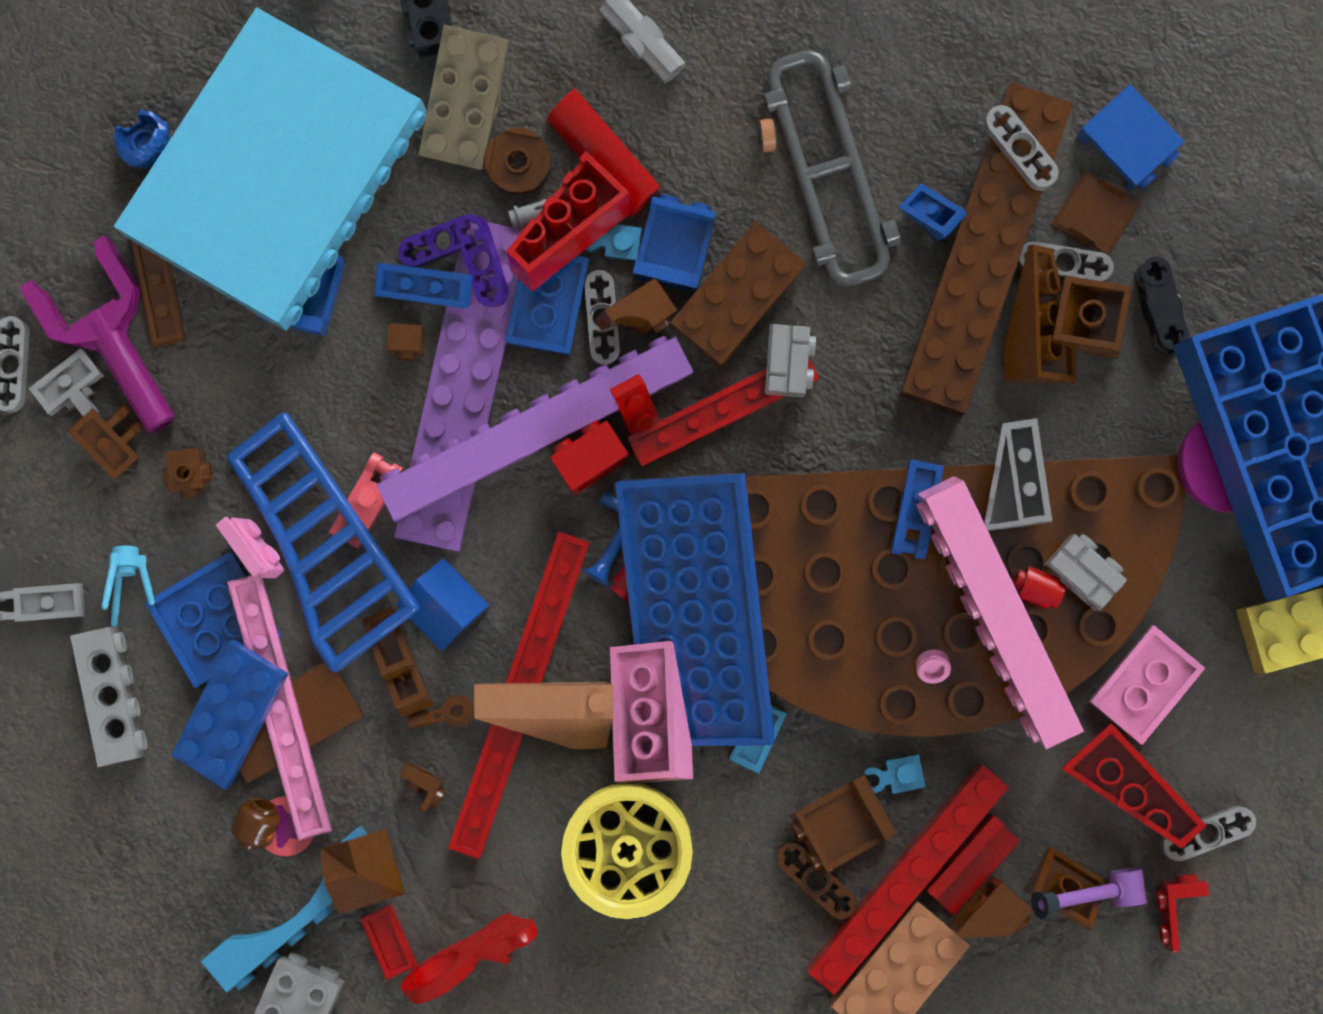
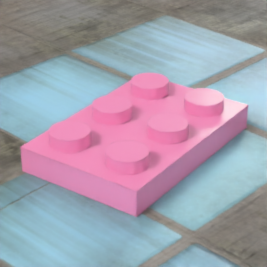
M1151 625L1088 702L1139 745H1143L1204 671L1205 667L1156 626Z

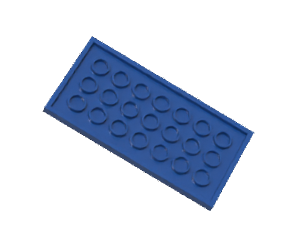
M745 473L616 482L615 488L634 645L665 641L673 642L692 746H757L773 744L775 739Z

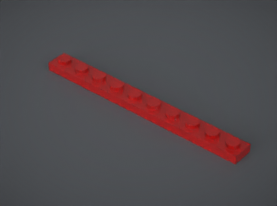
M558 532L506 683H542L590 542ZM491 724L448 849L477 859L481 858L519 750L523 733Z

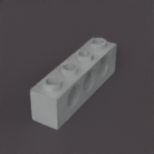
M106 627L71 635L70 638L97 767L145 757L144 750L147 749V739L145 732L139 730L137 717H140L141 714L140 705L137 698H133L130 685L134 683V678L130 665H126L123 652L127 651L124 634L122 632L119 633L118 627ZM103 654H106L111 661L110 668L105 673L98 667V660ZM109 687H113L118 694L117 701L113 705L108 704L105 700V692ZM116 719L122 721L125 727L124 733L120 738L116 737L111 729Z

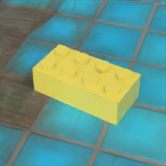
M1323 586L1286 598L1265 601L1236 609L1254 674H1266L1323 658Z

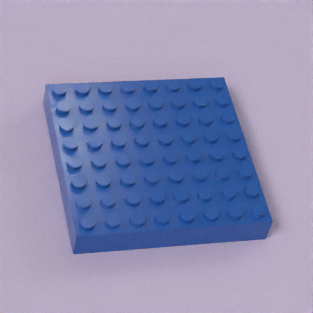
M1323 294L1192 336L1173 345L1266 602L1286 598L1323 584Z

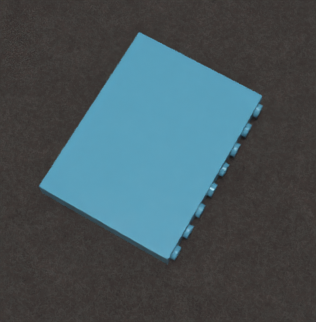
M256 7L114 227L124 237L287 331L290 325L296 324L303 312L302 306L308 297H312L319 289L320 278L325 270L330 269L335 264L338 258V250L343 242L348 241L354 234L356 229L355 223L360 215L370 209L374 200L373 195L380 185L383 186L389 179L391 167L395 160L405 154L409 145L408 140L415 130L418 131L424 124L427 110L420 98Z

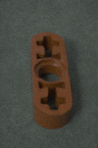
M788 841L778 848L776 859L780 868L829 914L837 919H846L853 915L857 906L856 898L832 873L825 874V885L821 889L814 890L807 885V876L810 872L814 871L810 865L803 870L801 877L798 878L795 873L799 872L800 869L792 862L788 865L784 864L786 857L783 853L787 849L791 852L795 849L799 850L798 859L804 865L807 863L805 854L808 851L802 845L794 841ZM833 882L837 887L832 889V891L838 897L842 898L845 895L849 897L846 901L849 908L846 911L841 908L837 911L833 910L835 902L828 895L825 901L820 898V896L829 891Z

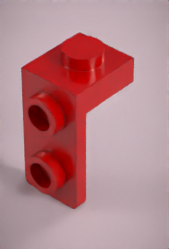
M1197 874L1176 875V881L1160 882V891H1156L1157 908L1163 914V924L1159 925V938L1161 944L1165 945L1166 950L1171 953H1180L1175 898L1209 896L1208 882L1197 879Z

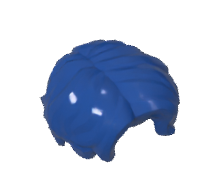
M141 109L138 113V118L140 119L138 123L129 128L115 127L114 141L118 157L130 167L149 169L155 164L168 144L170 131L169 125L162 118L151 111Z

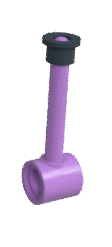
M1125 868L1109 871V883L1107 885L1058 895L1053 892L1044 893L1043 891H1037L1031 898L1033 912L1039 919H1046L1050 914L1057 913L1060 908L1112 898L1114 907L1145 904L1147 900L1142 868Z

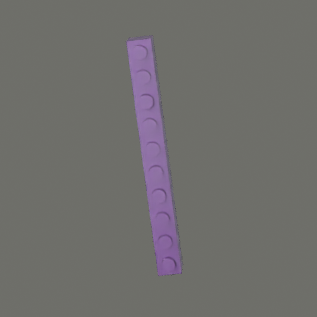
M666 336L660 337L648 344L650 350L640 355L634 350L618 359L619 365L611 369L604 365L590 372L591 379L581 384L576 379L559 388L561 394L551 399L548 394H545L531 401L530 405L532 408L522 413L515 409L500 417L502 423L492 428L487 423L470 432L472 438L462 443L456 438L440 446L442 452L431 458L426 453L410 461L412 467L401 473L398 468H395L381 475L380 479L382 482L376 486L394 522L584 429L596 420L601 421L619 412L609 389L637 374H640L644 380L650 396L691 376L694 372L677 338L674 337L667 340Z

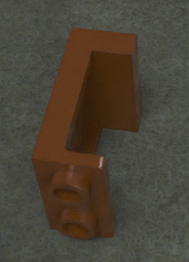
M865 775L851 780L789 815L792 821L789 823V827L797 841L802 840L808 850L805 854L808 863L815 872L819 870L821 875L830 873L836 867L864 851L897 835Z

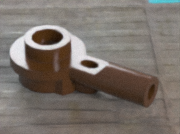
M453 695L444 701L440 709L408 716L409 727L413 729L443 721L454 728L464 727L473 719V703L466 696Z

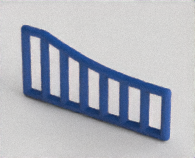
M282 412L227 455L228 463L247 489L279 545L296 588L311 642L332 672L340 671L419 611L418 602L288 413ZM283 429L293 444L253 475L242 459ZM301 455L311 471L273 501L269 502L260 486ZM319 482L329 498L288 530H285L277 513ZM338 509L348 525L299 561L292 543L334 510ZM356 536L366 552L314 592L310 593L305 573ZM375 563L385 579L320 627L315 607L371 564ZM393 590L403 604V607L339 655H336L326 639Z

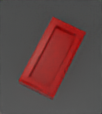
M392 904L360 918L386 980L418 966Z

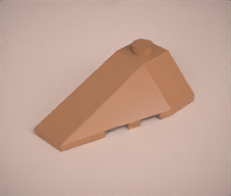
M605 681L473 684V718L571 749L607 748L613 721V685Z

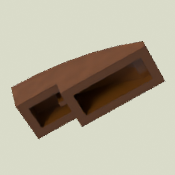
M389 607L362 619L366 634L395 613L394 608ZM400 625L371 648L381 676L386 681L395 709L402 718H405L432 706L433 702L413 651Z

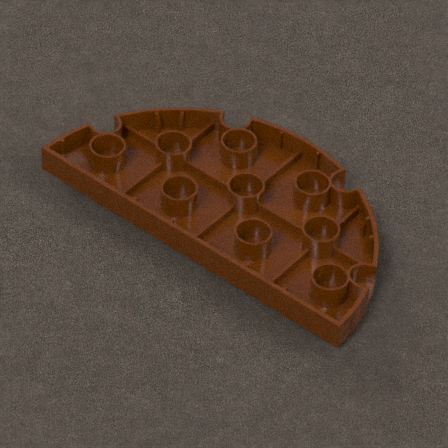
M1177 455L1044 461L1052 523L989 532L1012 582L1018 570L1024 571L1027 566L1053 575L1044 567V564L1063 542L1073 534H1076L1078 537L1083 534L1090 538L1098 546L1095 550L1098 555L1104 560L1107 557L1112 558L1124 569L1121 575L1127 579L1126 582L1100 611H1094L1067 586L1057 609L1052 607L1045 609L1021 600L1066 694L1094 674L1123 645L1143 619L1161 587L1175 551L1182 524L1186 494L1177 472ZM995 464L944 466L941 482L953 476L964 480L985 523ZM907 468L745 477L770 692L792 705L828 721L863 731L895 736L935 737L969 733L1005 724L1024 716L1022 712H1018L1015 706H1012L1004 690L1009 684L1007 681L1004 682L1001 676L997 675L990 661V657L994 656L992 650L989 651L986 645L982 644L975 630V627L980 624L977 619L974 620L972 615L967 613L960 599L965 593L962 588H958L957 584L954 585L945 567L950 562L947 556L944 557L942 553H938L931 536L924 560L914 558L913 554L902 552L901 555L890 553ZM933 527L931 529V535L935 533ZM907 529L905 539L916 541L919 531ZM937 649L945 652L949 657L951 672L942 682L926 683L918 677L916 660L921 653Z

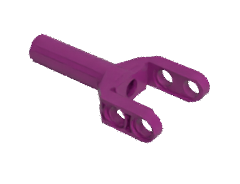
M103 235L93 241L95 255L121 297L119 300L112 299L68 327L48 292L42 290L33 279L21 285L20 289L49 339L63 344L99 351L147 433H155L173 423L176 416L127 335L130 321L137 312L141 289L114 244L106 235Z

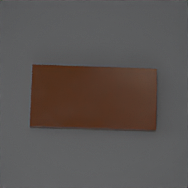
M325 662L291 681L309 748L365 716L340 671L332 672ZM265 721L240 769L247 784L278 767Z

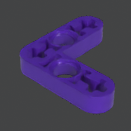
M466 214L407 237L399 245L398 255L401 262L411 267H423L462 251L468 273L472 275V286L477 300L487 307H500L507 301L509 288L489 225L483 217ZM470 222L478 225V229L474 231L475 237L467 234V230L471 228ZM446 231L450 236L451 242L447 249L441 250L437 246V237L440 233ZM476 241L484 242V245L471 248V245H477ZM413 246H428L430 251L423 250L416 254L417 259L410 257V252L414 250ZM485 251L489 256V265L486 269L479 270L475 264V259L480 252ZM494 273V277H488V280H481L480 278L481 276H489ZM490 285L498 288V292L494 294V299L486 295V292L490 291Z

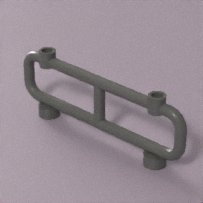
M811 50L782 57L775 61L769 69L767 81L770 92L764 93V98L768 111L776 110L818 243V246L812 248L817 266L825 265L830 278L839 285L855 286L872 281L882 276L888 269L890 262L888 248L900 245L901 241L894 219L882 223L879 221L839 95L852 90L845 65L831 69L830 64L823 55ZM809 63L815 65L818 69L845 154L843 157L811 167H807L790 114L787 98L780 82V76L783 71ZM846 169L850 170L877 255L876 263L873 266L848 274L842 272L838 266L835 250L812 183L814 179Z

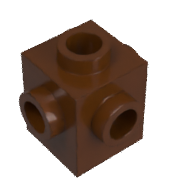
M193 448L165 452L167 467L163 468L162 476L165 487H169V492L180 494V499L201 497L200 491L210 490L209 482L213 481V468L211 462L206 461V452L204 450Z

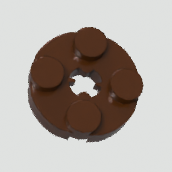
M510 128L489 143L485 153V167L491 182L500 190L512 195H524L537 191L546 181L551 168V158L546 144L535 132L525 128ZM517 153L524 155L523 160L527 159V164L521 166L519 170L513 169V164L509 165V159L516 158Z

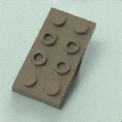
M450 25L443 26L419 156L479 170L484 169L485 153L489 145L493 122L496 119L500 105V87L510 39Z

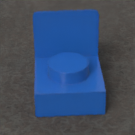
M922 183L899 206L905 216L926 228L934 242L944 239L967 215L964 209Z

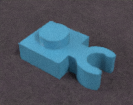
M616 225L585 249V251L596 252L600 248H604L605 258L636 262L639 254L642 228Z
M919 754L885 760L887 770L881 771L878 768L869 767L863 771L864 775L876 774L878 776V784L871 787L874 793L882 791L885 785H890L892 794L925 787Z

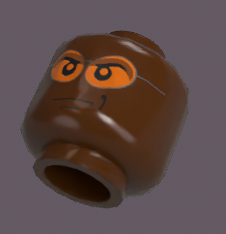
M254 798L252 801L241 804L231 831L234 837L238 839V844L247 850L265 848L272 843L280 825L281 817L277 812V807L272 802L262 798Z

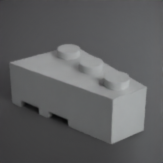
M1036 418L1003 423L984 524L988 532L1052 523L1038 420Z

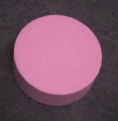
M937 649L921 653L916 660L918 677L922 681L932 684L944 681L951 672V665L947 654Z

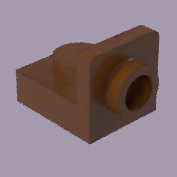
M412 762L406 763L399 775L406 779L404 785L418 793H422L423 790L428 791L419 810L426 813L431 806L436 809L446 792L441 789L445 780Z

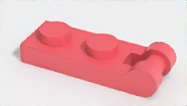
M375 452L369 458L362 475L347 499L368 531L372 528L385 505L376 486L377 483L372 481L376 472L383 475L395 468H398L400 473L404 470V468L397 464L390 465L383 461L384 457ZM340 513L329 531L332 535H335L348 525ZM356 536L346 542L357 549H360L362 545Z

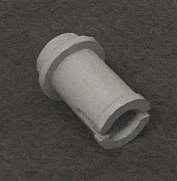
M546 199L520 208L516 205L513 206V210L508 211L512 228L514 230L521 229L522 231L530 220L535 219L542 211V205Z

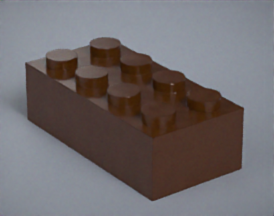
M755 221L670 322V329L721 370L805 269L806 262Z

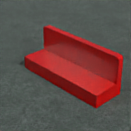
M989 814L948 859L924 889L951 914H956L1018 845L1019 839L996 816Z

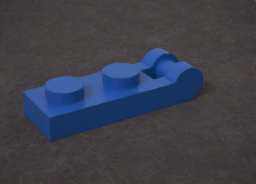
M912 459L908 461L890 553L901 555L902 552L913 554L914 558L925 559L932 525L929 526L927 522H923L916 508V504L920 503L917 494L941 483L944 466ZM907 529L919 531L916 541L905 539Z

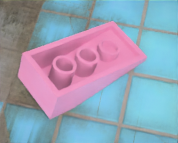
M665 641L610 647L611 684L613 685L612 722L615 782L648 783L693 779L692 744L673 642Z

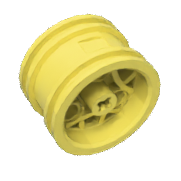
M616 783L595 791L582 802L570 819L564 833L561 856L563 870L569 885L581 901L594 911L609 917L632 919L645 917L661 910L677 896L690 872L693 851L687 821L683 812L670 797L646 784ZM622 801L635 802L628 810ZM643 804L651 806L658 811L654 825L642 821L635 815ZM612 810L619 815L620 824L616 828L609 829L602 824L601 815L605 811ZM664 818L672 829L661 828ZM589 820L593 830L582 832ZM595 839L596 859L580 857V842ZM661 839L669 842L672 848L670 854L663 858L657 857L652 852L654 842ZM623 842H626L628 846L635 845L632 856L628 852L623 854L620 852ZM584 868L594 869L591 878ZM672 868L671 872L665 879L662 873V869ZM607 870H614L620 875L621 882L616 887H607L602 882V874ZM654 873L659 886L644 893L636 882ZM629 889V890L633 893L634 896H623V895H624V894L626 893V891Z

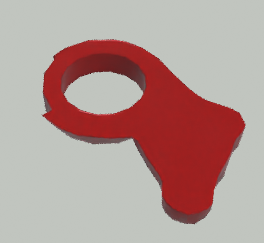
M511 913L499 916L481 930L441 950L418 965L404 979L401 991L412 1003L429 1002L441 997L463 981L482 959L501 962L504 965L512 961L510 955L512 951L527 946L537 936L538 930L534 920L523 919Z

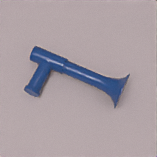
M606 491L599 503L618 513L617 498ZM620 527L598 562L588 569H581L587 576L609 588L611 587L608 583L609 569L622 548Z

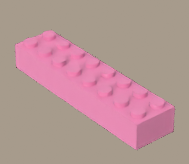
M953 476L918 493L920 503L916 504V508L923 522H927L929 526L932 525L935 531L934 534L930 535L938 553H942L944 557L947 556L950 562L949 565L945 566L954 585L957 584L958 588H962L965 593L960 599L967 613L972 615L974 620L977 619L980 624L975 627V630L982 644L986 645L988 650H992L994 656L990 657V661L997 675L1001 676L1003 681H1007L1009 684L1004 690L1012 706H1015L1018 712H1022L1024 715L1019 718V721L1026 735L1031 738L1033 743L1039 742L1047 750L1084 732L964 480Z

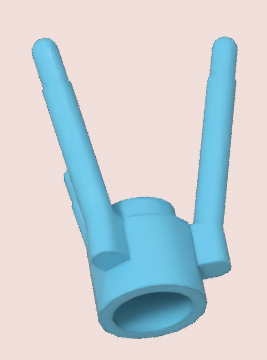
M135 546L112 547V553H110V565L101 608L104 610L108 608L114 584L111 627H117L122 579L123 577L134 576L135 570L138 568L149 605H154L155 603L146 568V556L139 555V548Z

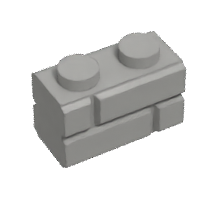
M770 324L765 380L766 395L804 397L806 389H812L814 369H808V356H815L816 336H810V327Z
M1073 534L1063 542L1044 564V567L1054 576L1059 577L1061 582L1065 583L1072 592L1094 611H1100L1126 582L1127 579L1121 575L1124 569L1112 558L1107 557L1104 560L1095 552L1098 546L1090 538L1083 534L1080 537Z

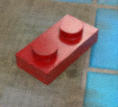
M640 374L609 389L625 427L631 436L639 431L648 429L652 424L660 421L646 384Z

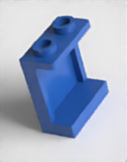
M1131 84L1083 126L1076 135L1084 145L1089 141L1128 182L1126 188L1130 192L1137 185L1141 189L1145 188L1156 177L1153 171L1161 163L1166 168L1181 155L1177 149L1185 142Z
M661 194L659 198L652 197L638 259L633 270V278L646 282L655 278L662 286L695 293L699 287L716 212L710 211L711 207L709 205L699 202H692L691 206L678 203L679 199L670 195Z
M338 251V258L335 264L330 269H326L320 278L321 283L317 292L312 297H308L302 306L303 312L296 324L290 325L289 328L326 337L346 266V261L342 256H339L340 251ZM257 314L262 321L270 322Z

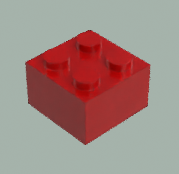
M598 420L592 422L581 430L583 433L582 437L574 442L570 438L566 439L553 448L555 454L550 456L574 496L630 461L628 452L607 420L602 424Z

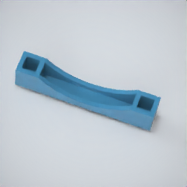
M360 826L342 841L368 833ZM324 876L310 902L288 922L268 931L248 935H233L201 961L226 993L234 987L239 991L255 978L251 973L259 965L266 969L281 956L277 951L286 942L292 947L307 934L303 928L313 920L317 925L332 912L328 906L333 903V900L325 887Z

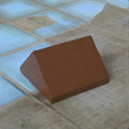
M1050 846L1023 891L1031 896L1037 891H1043L1044 893L1053 892L1058 895L1107 885L1108 881ZM1102 900L1060 908L1058 912L1090 931L1094 926Z

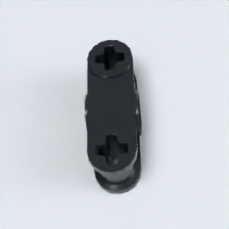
M1151 257L1136 270L1135 281L1141 299L1142 312L1147 322L1154 348L1159 353L1172 354L1175 352L1173 345L1188 339L1189 331L1183 315L1181 298L1176 289L1169 263L1164 258ZM1151 269L1152 272H1158L1159 277L1156 279L1154 276L1148 277L1147 272ZM1167 333L1175 335L1176 340L1174 342L1165 340L1164 335Z

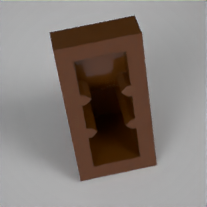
M654 278L604 310L594 321L601 331L613 326H627L637 330L641 336L651 330L656 335L670 325L669 318L678 310Z

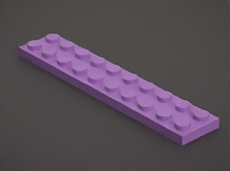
M470 222L471 228L467 230V234L475 237L474 231L478 229V225ZM487 222L509 288V296L505 304L500 307L482 305L477 300L471 283L469 308L446 306L412 460L426 453L431 458L441 453L440 446L458 438L459 442L462 443L472 438L470 434L472 430L487 423L489 425L507 345L505 339L518 280L510 271L506 251L522 232L521 229L514 230L512 227ZM476 241L477 245H471V248L484 245V242ZM461 251L458 253L454 272L469 274ZM483 251L476 256L475 264L479 270H484L489 265L488 254ZM494 273L489 276H481L480 278L481 280H488V277H494ZM490 285V291L486 292L487 297L494 299V294L498 292V288ZM475 483L399 520L394 538L460 552Z

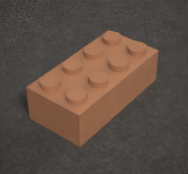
M915 899L837 993L830 998L829 1003L839 1014H915L970 945Z

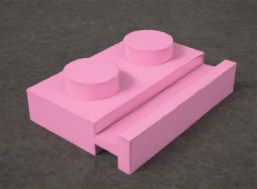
M224 517L216 524V527L252 577L259 575L260 578H277L285 570L279 563L280 557L271 546L266 545L260 536V528L252 520L233 517L229 520L228 517Z

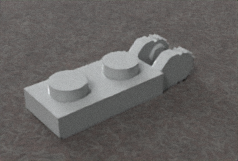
M81 583L13 588V591L0 592V602L14 600V612L0 611V621L15 620V622L85 617L83 584Z

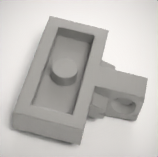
M80 348L28 389L47 414L51 416L64 406L70 411L77 408L82 416L91 408L98 414L99 410L89 398L94 394L90 386L104 375L87 352Z

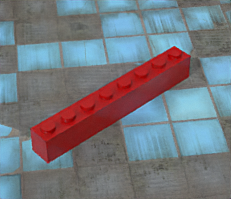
M977 763L858 904L853 915L842 923L806 966L808 973L835 995L1009 787L984 765Z

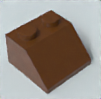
M1065 275L1053 341L1085 354L1119 359L1132 286Z
M991 876L948 926L961 938L1011 936L1014 931L1020 933L1029 924L1031 917L1028 915L1033 909L1003 882Z

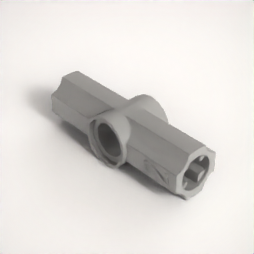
M606 0L599 9L602 16L621 35V40L627 49L637 59L642 58L664 84L676 77L685 67V62L663 39L664 35L655 22L646 15L643 17L629 0Z

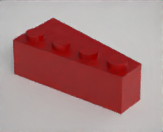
M585 151L579 158V164L572 172L569 171L564 177L561 187L553 197L549 196L542 205V211L535 219L530 220L506 251L510 271L533 292L632 213L630 193Z
M1112 723L1107 725L1061 767L1062 770L1181 849L1207 826Z

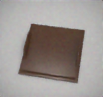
M1085 169L1051 225L1089 249L1105 253L1109 256L1141 203L1126 195L1123 190L1100 179Z

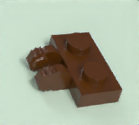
M126 405L119 408L106 421L91 408L67 430L114 480L139 458L126 443L144 427L140 420L133 422L120 437L112 430L113 426L128 415L130 409Z

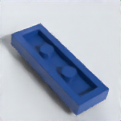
M377 263L375 296L469 308L472 275L389 263Z

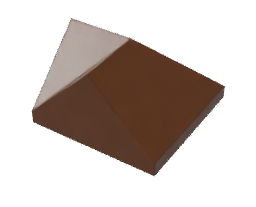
M386 828L321 848L324 884L339 914L405 894Z

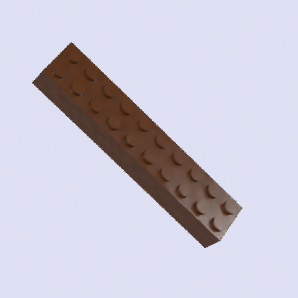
M1010 81L1000 105L1007 106L1015 112L1051 159L1054 160L1073 103ZM1005 116L1002 118L995 117L996 120L993 126L995 128L1002 126L1008 134L1003 139L1007 142L1018 131L1016 128L1011 133L1007 130L1005 124L1008 120ZM990 136L988 137L964 206L967 215L958 223L898 395L960 418L967 411L1043 192L1035 190L1028 185ZM1019 139L1012 143V150L1017 156L1024 157L1030 153V146L1025 140ZM1035 154L1024 166L1028 168L1032 163L1037 169L1035 178L1037 180L1041 178L1047 180L1046 176L1049 170L1047 168L1040 170L1034 162L1039 157Z

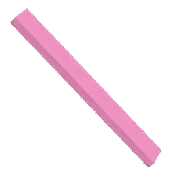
M251 575L227 582L244 645L289 673L263 578H260L259 575L256 577ZM288 674L265 722L299 841L331 832L332 828L292 682Z

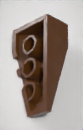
M1034 244L1028 245L1004 346L1003 370L1005 382L1019 384L1077 383L1075 349L1053 341L1060 306L1057 294L1061 290V283L1052 248Z

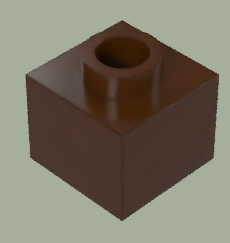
M388 323L387 350L391 355H396V360L414 361L415 356H424L425 329L422 325Z

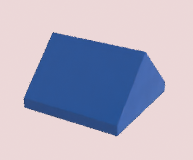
M444 558L419 577L409 588V591L419 604V611L410 619L442 652L490 606ZM399 600V602L396 605L399 608L403 607V604Z

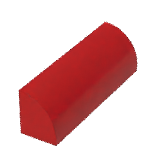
M576 88L570 91L552 109L547 117V122L575 155L580 158L587 151L630 193L632 212L628 215L630 218L651 202L652 197H657L661 194L660 185Z

